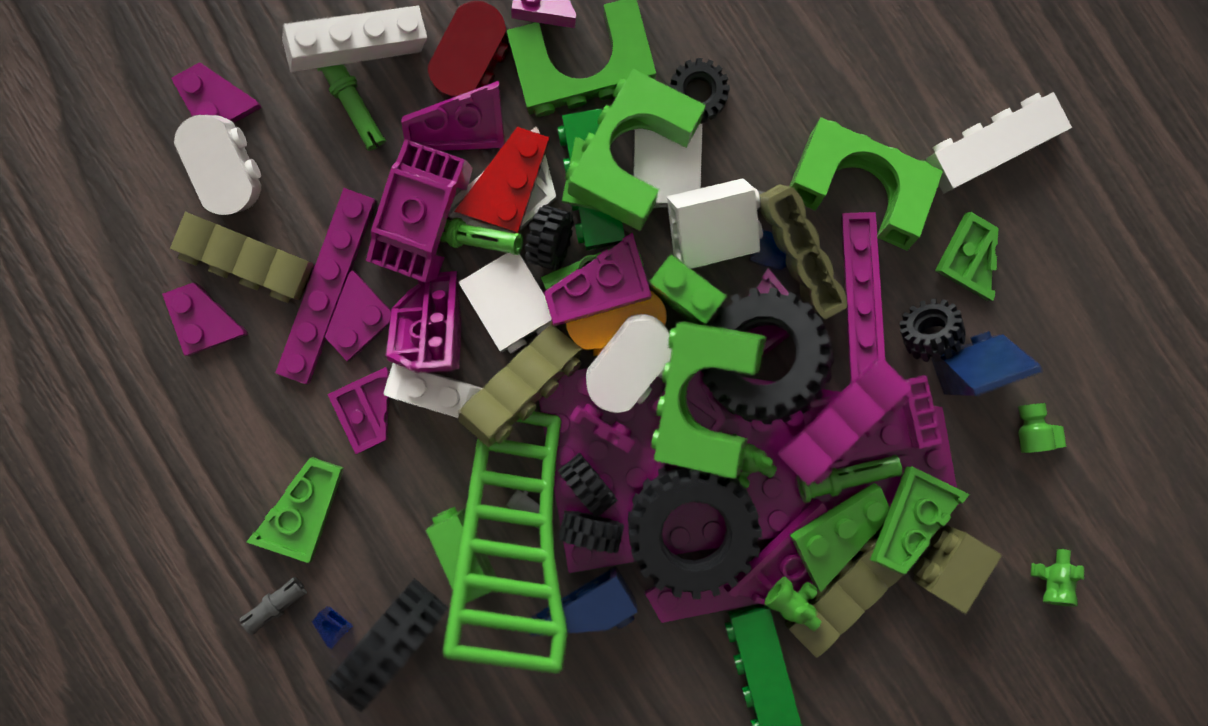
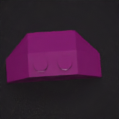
M457 271L439 272L437 279L429 282L418 280V284L407 291L392 307L386 352L388 361L416 373L459 369L462 319Z

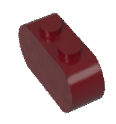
M470 1L460 5L427 66L430 80L444 99L448 100L493 83L495 74L492 72L497 62L502 63L505 60L510 49L505 21L501 13L494 6L482 1Z

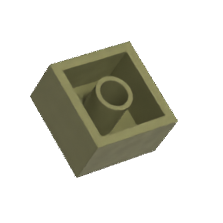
M946 525L944 529H939L931 541V546L933 547L927 557H922L914 568L915 576L912 581L966 614L1002 555L968 533Z

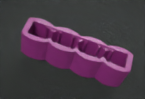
M877 358L777 454L808 486L813 481L818 485L831 474L832 470L829 466L836 459L840 458L844 461L858 448L855 442L864 433L869 437L883 425L884 422L880 418L891 409L893 412H896L907 403L909 397L906 394L912 388L883 358Z

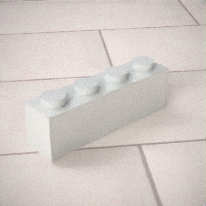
M419 6L284 24L282 35L290 72L419 53L422 51L427 40Z
M1054 92L1043 98L1040 93H1037L1020 102L1023 108L1013 113L1008 108L991 117L992 124L983 128L981 123H978L963 131V139L953 143L952 139L949 138L934 146L933 150L935 153L929 156L926 161L933 167L943 171L939 182L943 194L1071 129L1072 126Z

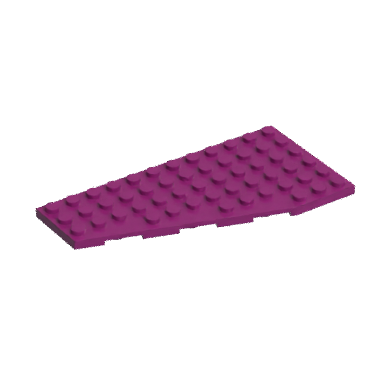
M588 368L577 370L570 377L564 375L557 381L559 386L549 398L542 397L539 399L541 413L553 414L561 418L554 481L560 526L564 511H577L593 515L558 471L579 453L592 466L618 499L615 504L600 516L624 524L620 547L617 553L589 550L584 547H577L574 544H567L563 541L569 573L635 562L629 541L628 513L632 510V499L635 493L640 494L643 490V482L647 478L651 481L653 480L658 461L654 460L656 450L652 449V438L655 430H659L661 417L657 416V411L651 406L667 384L658 376L649 386L652 390L644 402L641 404L636 402L630 410L625 412H609L593 402L587 390L586 371ZM742 377L744 380L755 385L774 383L772 381ZM822 389L823 396L821 398L837 395L841 392ZM715 398L726 418L717 432L730 435L735 433L740 437L748 438L747 443L755 445L759 450L765 451L767 457L773 460L772 464L777 467L776 473L772 478L760 472L751 473L747 477L750 481L749 486L744 488L749 493L760 517L758 521L762 529V538H758V540L777 537L817 498L826 506L828 512L873 483L881 487L887 503L891 507L906 467L912 466L957 488L943 407L934 406L942 439L941 444L920 449L914 447L849 461V465L836 467V469L897 455L902 465V476L845 488L837 496L827 494L811 498L810 502L804 503L797 485V474L777 454L805 427L802 412L799 411L791 415L792 420L784 422L782 419L772 420V424H763L762 421L758 420L748 422L737 414L733 415ZM588 403L604 413L601 420L611 426L617 421L633 431L630 437L635 440V443L629 453L596 435L582 424L569 419L576 406L579 405L584 408ZM544 427L545 438L547 427ZM691 502L682 504L673 510L664 522L663 541L670 552L675 555L717 548L724 541L726 525L720 512L706 503Z

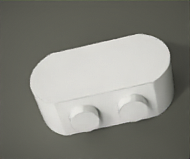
M197 115L185 120L175 134L174 144L202 206L208 211L219 215L233 214L250 208L257 201L261 192V183L258 179L261 177V173L256 162L253 159H249L245 150L247 141L239 127L236 128L229 119L217 115Z
M646 314L628 317L586 371L587 390L590 398L597 406L609 412L628 411L636 402L638 404L644 402L652 390L649 386L657 376L659 378L663 377L665 364L671 360L672 349L668 348L670 335L668 329L659 319Z
M393 363L383 394L403 402L458 418L459 410L483 388L432 372L416 373Z

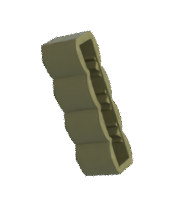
M779 184L760 194V212L765 220L772 225V235L777 247L786 254L787 269L792 278L800 284V295L803 303L808 302L813 307L815 313L824 319L846 309L847 298L845 291L833 279L832 263L826 253L819 248L820 242L817 230L805 218V206L799 193L790 186Z
M188 212L184 213L170 249L179 252L177 259L197 266L199 261L210 265L209 272L224 278H228L229 273L241 277L239 284L257 291L260 285L271 289L269 296L289 303L290 298L300 300L314 267V263Z
M551 324L529 346L516 355L505 368L499 371L483 389L478 391L459 410L458 421L487 447H490L496 441L501 444L513 431L512 424L519 419L525 421L536 409L535 402L542 397L549 398L558 388L559 383L557 381L564 375L570 377L577 371L581 365L579 359L582 348Z
M877 533L875 536L873 535L820 593L816 590L817 595L807 602L817 609L816 617L821 620L817 630L812 631L806 625L797 624L792 621L785 623L787 628L816 658L828 650L842 633L848 630L867 609L884 595L889 587L904 575L898 574L870 560L880 533Z

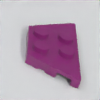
M818 498L759 553L758 557L750 561L752 569L748 574L741 571L736 576L739 584L733 588L728 583L724 586L728 594L736 598L737 595L751 598L755 603L765 605L767 594L783 577H787L792 582L793 589L797 593L801 590L804 583L809 582L813 584L790 534L827 512L826 506Z

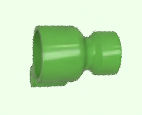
M1046 403L1018 406L1019 418L1024 421L1023 426L1018 431L1021 453L1049 451L1067 447L1064 427L1049 425L1045 422L1044 418L1047 416Z

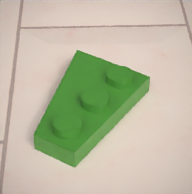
M314 457L309 458L287 487L286 492L274 508L265 516V520L246 543L311 563L344 468Z
M912 466L906 467L870 560L898 574L905 575L929 546V540L941 526L944 527L951 518L950 514L959 503H963L970 494Z
M871 484L790 534L813 585L820 593L884 524L890 507L881 487L877 484Z

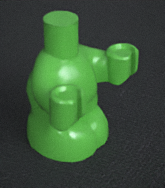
M747 443L743 469L736 478L739 479L743 488H748L750 481L747 477L751 473L760 472L772 478L776 473L777 467L772 464L773 460L767 457L765 451L759 450L755 445Z
M1057 549L1056 563L1048 567L1041 563H1031L1030 576L1039 577L1047 582L1043 603L1068 607L1078 606L1076 587L1077 581L1084 580V566L1079 565L1076 567L1070 564V550Z
M783 577L767 594L765 605L772 610L779 611L784 619L797 624H804L812 631L817 630L821 624V620L816 617L817 609L807 603L808 599H813L817 595L816 590L818 589L809 582L804 583L801 590L797 593L793 589L792 582L787 577Z

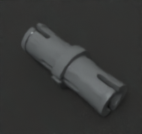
M293 577L273 594L268 593L265 595L258 606L239 618V621L243 623L241 624L242 627L250 635H253L273 618L281 617L285 614L284 610L307 594V590L303 589L305 587L298 578Z

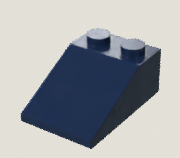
M990 331L970 337L972 343L962 346L958 352L951 350L952 357L948 359L945 355H941V361L935 362L934 357H931L944 395L976 396L1042 372L1040 364L1005 335L991 336Z
M616 566L561 598L567 633L605 631L614 626L617 629H621L630 624L635 619L633 615L638 612L636 599ZM549 606L531 616V619L552 622ZM529 633L530 636H541L540 634Z

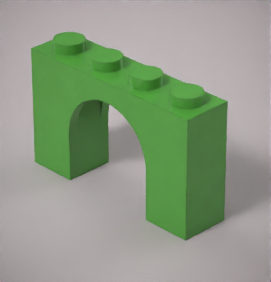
M619 0L603 5V15L613 51L604 69L588 78L568 77L560 73L552 65L546 51L539 23L535 22L507 30L529 115L536 114V117H543L554 113V108L566 105L570 109L581 107L587 104L588 99L599 97L600 100L614 98L613 94L621 78L627 80L632 69L655 80L656 70L637 0Z
M632 69L627 80L621 78L613 94V97L616 99L611 107L606 105L603 108L597 122L600 125L595 134H588L581 149L584 152L579 162L574 160L571 163L565 179L568 180L567 194L641 231L656 204L659 189L623 171L612 158L610 152L611 144L618 136L627 131L646 129L654 131L687 148L702 121L706 105Z
M820 117L809 136L790 187L799 193L804 206L816 211L825 198L836 171L855 167L872 173L881 181L888 196V207L877 238L907 251L921 236L943 171L933 167L926 161L910 157L896 148L878 143L867 135L858 134L842 127L835 121H828Z
M686 321L676 323V328L671 329L668 339V348L672 349L671 360L665 364L662 379L664 383H667L665 396L660 397L657 407V416L661 417L659 430H655L652 438V449L656 450L655 461L736 478L742 472L748 438L715 432L701 426L692 417L688 409L686 399L687 388L692 377L700 369L706 367H719L749 374L757 373L761 367L766 336Z

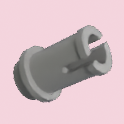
M516 490L506 504L511 509L539 513L540 508L538 503L527 496V491L521 492L520 490Z

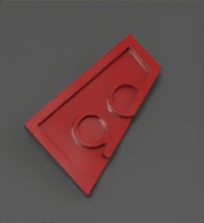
M517 127L454 212L519 234L550 138Z

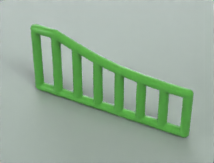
M534 411L525 421L519 419L516 422L547 427L544 446L505 440L501 444L496 441L493 445L487 447L477 438L443 653L446 658L453 660L559 673L563 668L567 639V626L558 583L553 538L554 481L561 418L557 415ZM489 451L543 460L541 479L486 471ZM484 484L540 493L539 513L481 504ZM482 518L539 527L541 549L475 539L478 519ZM473 553L542 563L545 585L470 574ZM468 588L548 599L552 622L465 609ZM462 624L553 636L550 658L460 646Z

